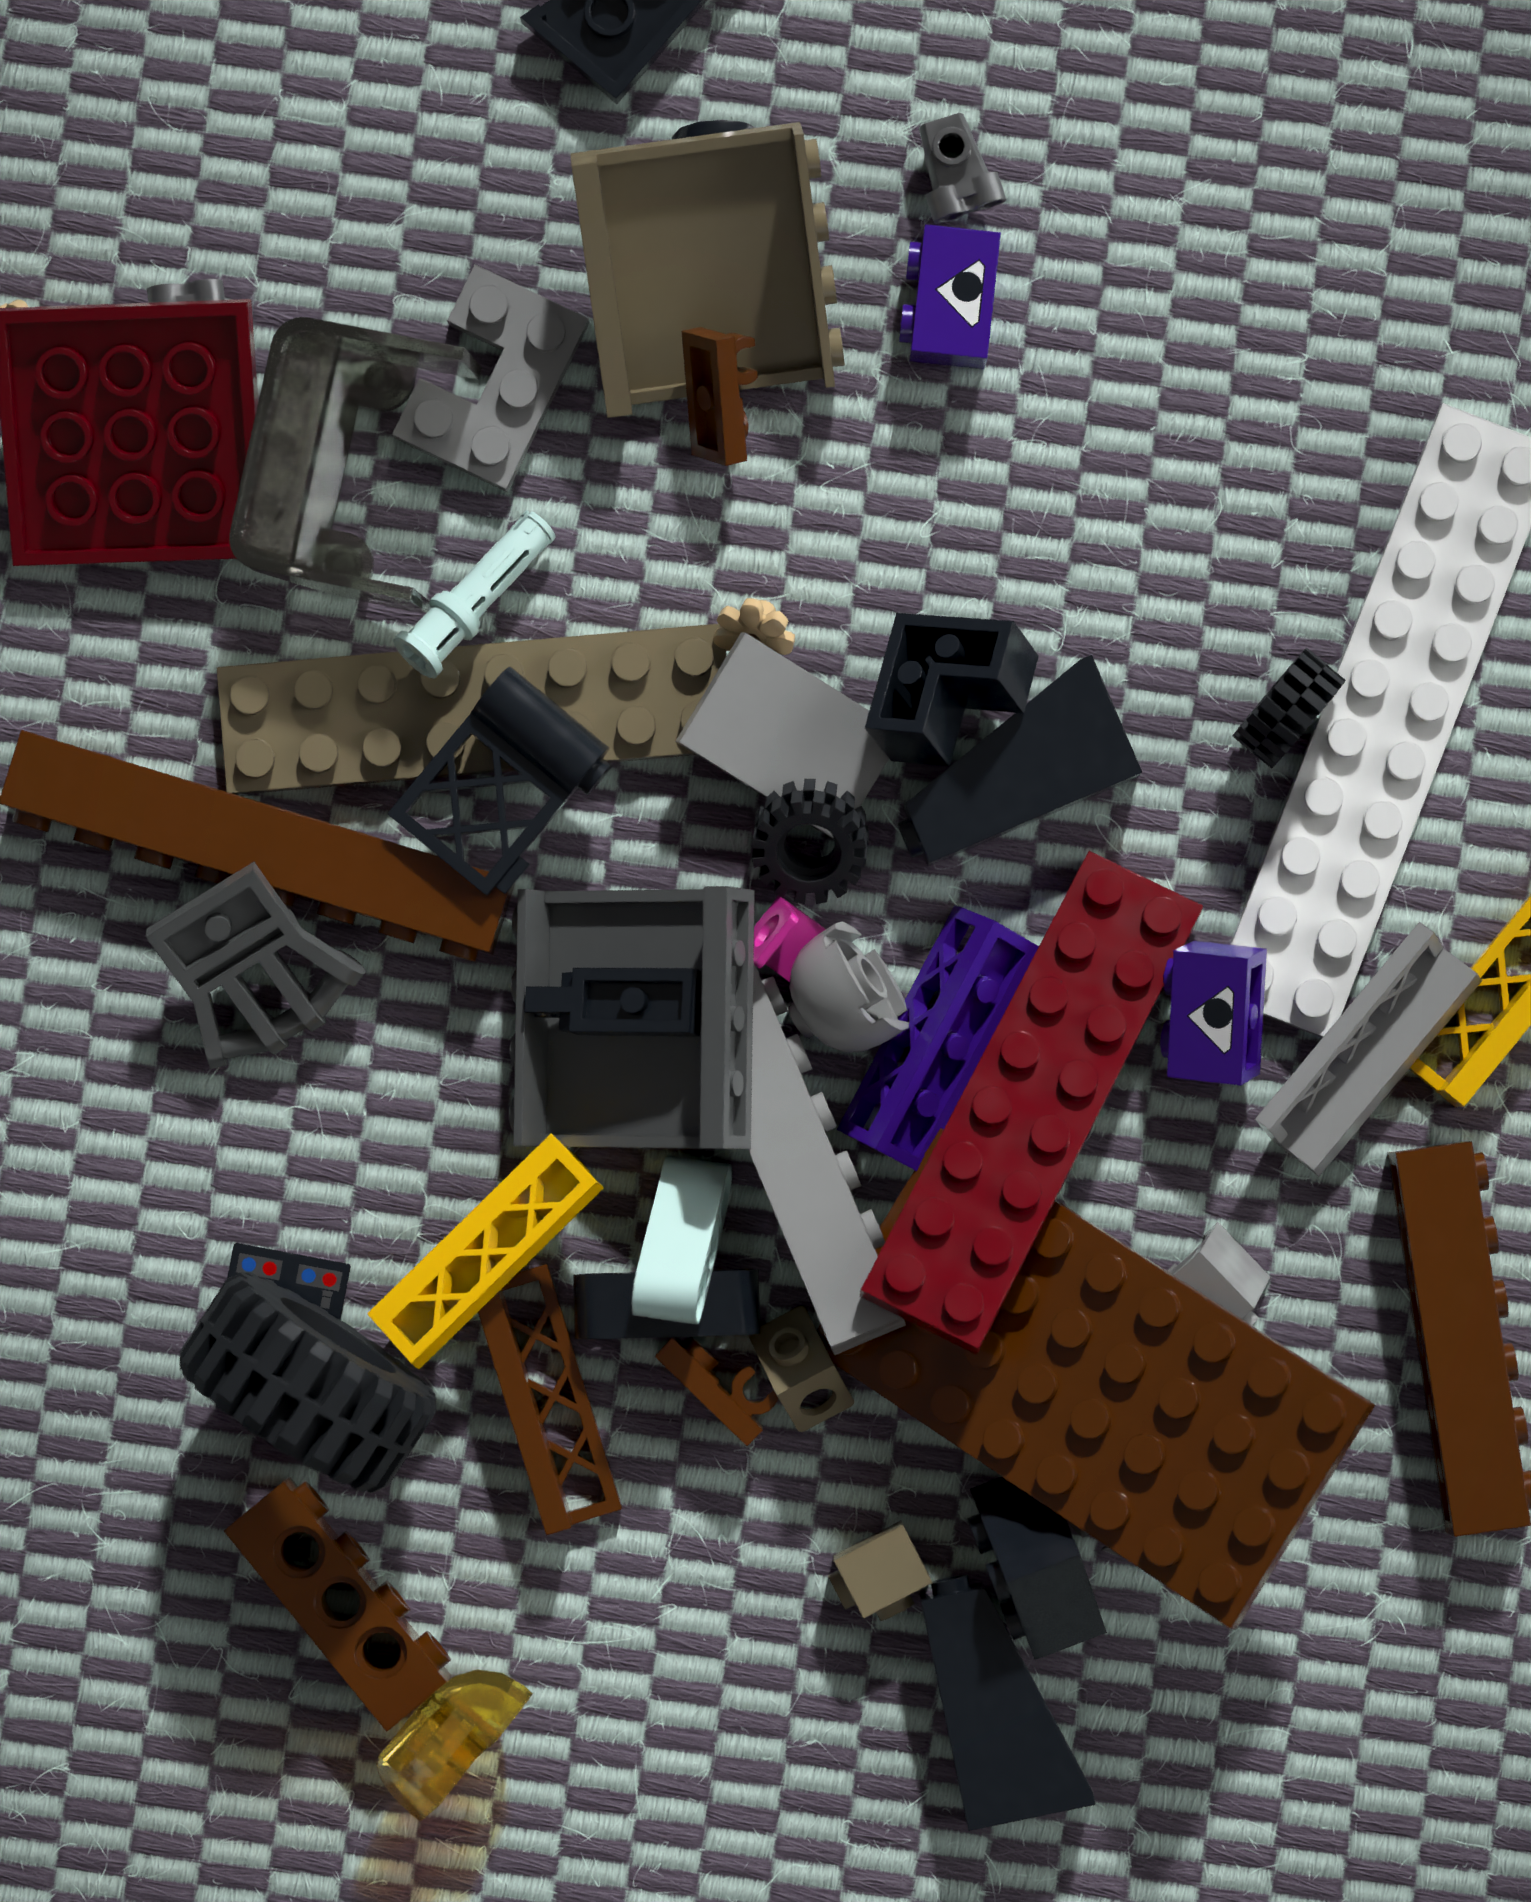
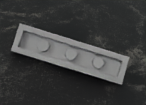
M1419 922L1255 1120L1271 1140L1319 1177L1482 982L1478 973L1445 950L1435 933Z

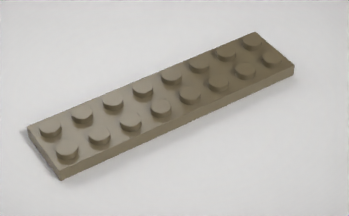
M719 624L456 646L441 662L443 670L436 678H429L421 674L398 651L217 667L226 789L228 793L242 795L415 780L469 716L489 686L510 666L609 746L610 749L604 757V760L608 763L696 755L675 741L726 658V649L718 647L713 641L715 631L721 626ZM473 735L455 755L456 775L494 773L492 751ZM501 759L502 772L516 771ZM448 764L437 778L449 777Z

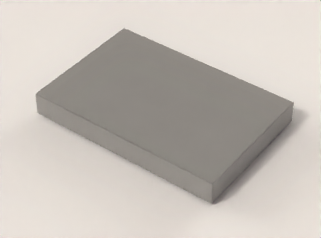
M745 632L740 633L675 741L765 798L773 791L781 797L783 784L794 781L797 791H801L804 787V779H816L815 790L824 792L827 781L837 784L836 796L839 798L846 791H849L855 797L854 809L862 805L889 760L888 756L865 729L869 714L868 709ZM810 825L834 840L832 834L825 828Z

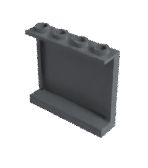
M704 886L703 889L539 891L518 889V905L515 907L512 915V930L517 939V966L511 979V994L516 1003V1027L510 1043V1058L515 1067L514 1097L509 1106V1123L514 1131V1146H538L552 1133L565 1147L751 1149L755 890L730 886ZM572 968L698 969L702 971L700 1036L576 1035L571 1032H562L559 1030V1018L534 1017V1013L524 1012L526 986L561 987L562 973L572 972Z

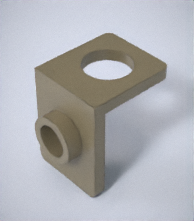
M798 1306L760 1326V1334L749 1335V1339L777 1397L799 1432H804L854 1405L851 1393L833 1364L804 1306ZM830 1389L833 1391L831 1397L821 1406L812 1409L800 1407L803 1399L816 1390Z

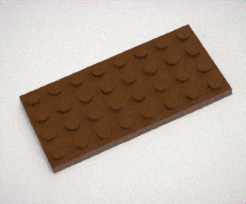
M939 1129L925 1152L918 1170H914L882 1222L880 1230L885 1242L944 1129ZM1055 1200L977 1355L905 1319V1326L834 1355L822 1325L820 1324L817 1328V1332L833 1364L1229 1629L1238 1628L1375 1407V1404L1057 1200ZM882 1247L875 1250L877 1256L879 1255Z

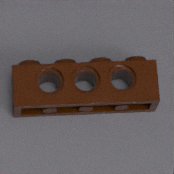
M289 1477L227 1527L224 1532L387 1732L448 1682L451 1674L444 1666L451 1661V1658L429 1631L419 1636L404 1618L410 1611V1608L400 1593L388 1581L378 1586L363 1566L370 1559L355 1538L347 1531L338 1536L322 1517L329 1511V1508L316 1490L307 1481L297 1486ZM303 1532L311 1535L316 1540L319 1546V1557L314 1565L303 1567L296 1565L289 1559L286 1552V1543L291 1534ZM343 1582L350 1584L356 1589L360 1597V1606L357 1613L351 1616H340L329 1608L326 1594L330 1585ZM376 1633L392 1635L398 1641L401 1648L399 1661L390 1666H381L372 1661L367 1652L369 1637Z

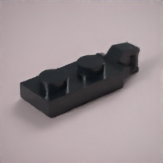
M572 968V972L562 973L561 987L526 986L524 1012L534 1013V1017L559 1018V1030L576 1035L700 1036L702 971L693 968Z

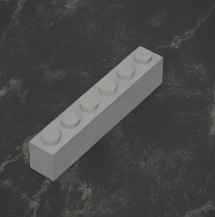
M754 965L751 1149L748 1150L834 1355L901 1328L906 1324L903 1318L859 1297L860 1290L878 1257L875 1250L883 1247L885 1240L872 1209L860 1214L850 1191L860 1187L861 1183L847 1150L835 1155L826 1132L837 1128L823 1093L820 1092L810 1097L801 1074L811 1070L812 1067L798 1034L785 1038L777 1019L778 1015L788 1010L773 976L761 981Z

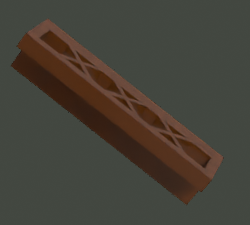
M545 1264L519 1272L478 1311L547 1536L569 1529L573 1524L621 1510L623 1507L549 1266ZM538 1280L546 1307L533 1329L510 1316L503 1291ZM548 1317H550L557 1341L541 1333ZM514 1328L530 1336L522 1352ZM536 1340L561 1353L565 1368L553 1390L529 1378L525 1361ZM567 1378L569 1379L576 1402L559 1394ZM533 1389L549 1397L541 1414ZM555 1401L580 1414L584 1429L572 1451L549 1440L543 1423ZM586 1439L588 1440L594 1463L578 1455ZM552 1451L568 1459L560 1475ZM574 1462L598 1474L606 1500L570 1511L562 1484Z

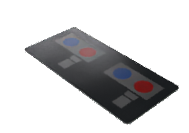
M235 1243L233 1245L227 1279L241 1272L253 1273L259 1278L264 1277L282 1288L291 1290L301 1298L316 1304L330 1315L339 1319L342 1316L351 1265Z

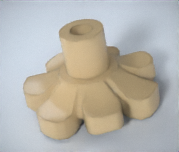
M747 598L743 602L740 611L731 606H726L720 611L717 622L721 627L715 631L713 641L718 647L730 651L740 633L745 632L780 655H788L792 652L795 634L785 630L789 621L783 613L776 611L772 603L766 600Z

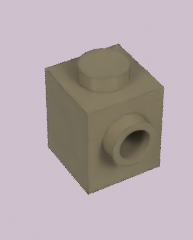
M901 1520L833 1555L838 1570L828 1575L845 1610L857 1605L863 1619L876 1612L880 1621L889 1619L914 1605L910 1594L932 1583L931 1577Z

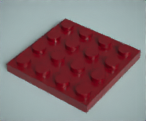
M251 299L0 308V420L13 566L266 558L269 554Z

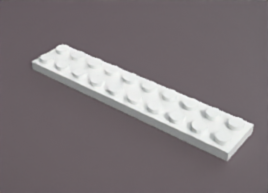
M1444 403L1441 404L1437 411L1336 670L1346 681L1318 716L1229 944L1267 949L1263 1015L1321 1038L1324 1037L1343 1012L1531 528V437Z

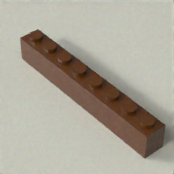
M24 730L20 731L0 796L1 805L15 810L12 822L49 833L52 821L76 828L73 837L74 841L106 851H110L113 840L137 847L134 859L169 870L174 858L198 865L195 877L211 883L219 884L247 865L255 862L280 899L287 906H293L296 895L320 902L317 911L318 915L350 925L354 924L357 914L381 921L378 933L413 944L418 932L442 939L439 948L440 952L472 962H476L479 951L491 955L494 954L515 886L514 884L506 895L495 887L487 897L436 855ZM473 867L484 877L489 873V871Z

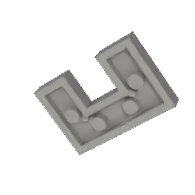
M474 264L447 322L449 326L502 350V354L477 405L419 378L392 436L400 442L508 493L590 321L589 318Z

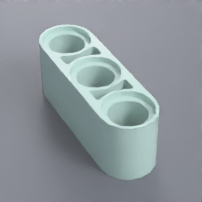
M666 1156L635 1275L632 1295L633 1315L699 1324L727 1213L732 1182L731 1164Z

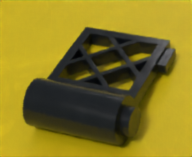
M510 666L489 686L469 716L387 814L488 897L495 887L506 895L530 866L521 856L566 801L578 789L589 795L608 773L612 765L605 761L604 757L610 747ZM471 735L492 751L495 777L457 781L455 755ZM501 759L520 775L502 776ZM448 764L449 782L432 783ZM531 783L550 798L534 819L506 821L503 785ZM496 786L499 822L461 826L458 789ZM450 790L454 827L425 829L407 814L423 793ZM524 829L509 848L507 830ZM500 831L502 857L484 877L465 861L462 835ZM454 835L456 853L436 837Z

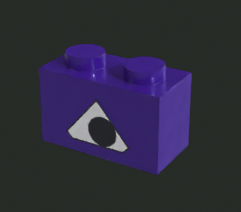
M925 224L922 243L910 241L906 280L918 281L916 304H903L899 342L911 343L909 361L985 369L988 358L1001 232Z
M1192 941L1173 951V958L1168 959L1164 971V990L1167 995H1171L1170 1020L1164 1023L1160 1041L1161 1054L1164 1058H1168L1167 1077L1241 1086L1260 1075L1266 948Z

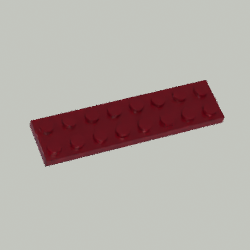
M1088 851L860 1290L859 1297L975 1355L978 1354L1164 988V971L1168 959L1173 958V951L1186 945L1202 913L1203 905Z

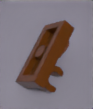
M702 327L681 331L691 455L724 466L747 461L746 438L749 425L746 413L743 410V399L739 395V384H750L758 378L756 370L737 367L736 355L744 348L754 347L755 338L738 333L724 334Z
M672 1337L656 1353L655 1357L746 1446L763 1431V1425L752 1414H764L770 1411L776 1405L778 1397L773 1389L759 1402H753L746 1398L743 1386L755 1373L751 1366L741 1369L736 1374L732 1382V1393L730 1394L719 1383L720 1379L712 1372L719 1362L694 1337H690L684 1344L677 1337Z

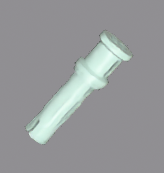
M526 510L510 530L482 557L451 592L442 591V593H436L429 601L431 609L409 632L400 631L396 635L393 642L401 656L421 674L429 678H436L443 670L441 662L463 639L471 641L478 633V627L480 626L479 618L490 605L502 595L548 544L554 541L556 538L555 533L548 523L532 511L529 513Z

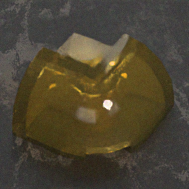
M477 1669L453 1676L417 1707L379 1755L376 1768L381 1781L391 1795L412 1816L421 1822L439 1807L475 1759L498 1740L533 1693L524 1685L500 1672Z

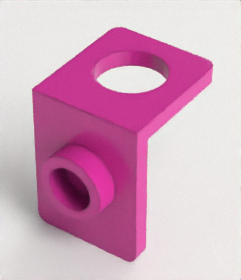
M778 896L754 926V965L759 969L767 965L790 982L792 964L800 950L826 929L789 901Z

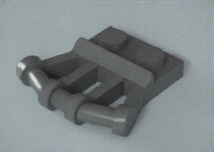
M255 862L247 865L146 930L147 940L194 1004L210 1069L227 1066V1059L266 1051L276 1055L289 1046V1038L305 1028L311 1032L326 1024V1014L348 985L356 986L366 972L364 967L351 955L344 951L333 949L301 928L294 913L285 906ZM287 945L327 971L311 994L303 988L277 950ZM258 962L291 1006V1008L275 1018L267 1013L240 975V973ZM222 986L252 1028L222 1034L218 1026L210 992Z

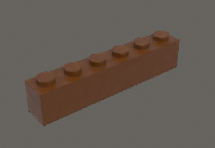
M1472 1141L1387 1152L1445 1532L1457 1537L1531 1526L1529 1514L1531 1509V1470L1523 1471L1519 1449L1521 1445H1528V1429L1523 1408L1521 1406L1513 1407L1509 1382L1518 1381V1364L1513 1344H1503L1499 1319L1509 1315L1508 1299L1503 1280H1493L1490 1255L1498 1254L1499 1252L1498 1234L1493 1216L1484 1217L1480 1195V1191L1489 1189V1176L1483 1152L1474 1153Z

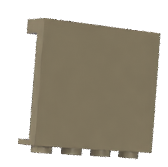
M800 122L571 153V167L607 418L632 415V405L687 397L681 331L697 327L724 334L738 333L755 338L754 347L744 348L736 356L737 367L756 370L758 378L747 385L739 384V390L824 379L826 388L835 387L833 367L845 366L840 328L828 329L825 305L837 304L832 265L820 267L817 242L829 241L827 216L824 202L812 204L809 180L821 177L817 140H804V133Z

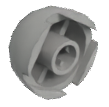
M842 921L835 923L815 936L798 953L792 964L789 985L794 1003L789 1006L788 1010L793 1023L806 1038L810 1039L816 1036L823 1044L845 1053L864 1052L891 1040L908 1029L909 1022L901 1021L897 1018L908 1010L902 993L883 959L875 949L863 955L852 942L862 935L854 927Z

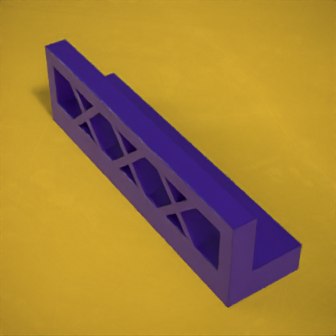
M954 905L905 998L908 1011L897 1017L898 1020L909 1022V1028L881 1044L837 1130L917 1171L925 1152L939 1129H944L1039 946L995 920ZM969 926L974 928L963 951L957 954V949ZM940 989V995L935 1005L927 1011V1006L934 992ZM910 1046L911 1050L904 1064L898 1067V1061L903 1051ZM881 1102V1107L869 1130L863 1129L875 1105Z

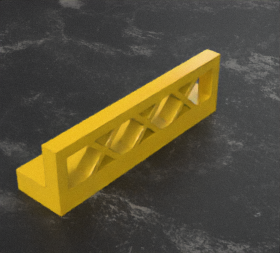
M1531 894L1471 966V969L1478 973L1481 978L1495 961L1497 977L1481 979L1482 982L1478 986L1498 985L1500 1013L1489 1024L1466 1026L1465 1006L1463 1003L1456 1012L1457 1027L1443 1028L1438 1033V1035L1458 1034L1460 1061L1445 1080L1419 1058L1409 1068L1411 1072L1454 1107H1464L1531 1026V974L1507 976L1504 949L1513 938L1531 936V929L1520 930L1531 917ZM1524 982L1509 1000L1508 984ZM1484 1031L1469 1049L1467 1033Z
M551 1133L367 1313L368 1316L407 1360L417 1369H420L604 1187L589 1173L590 1170Z

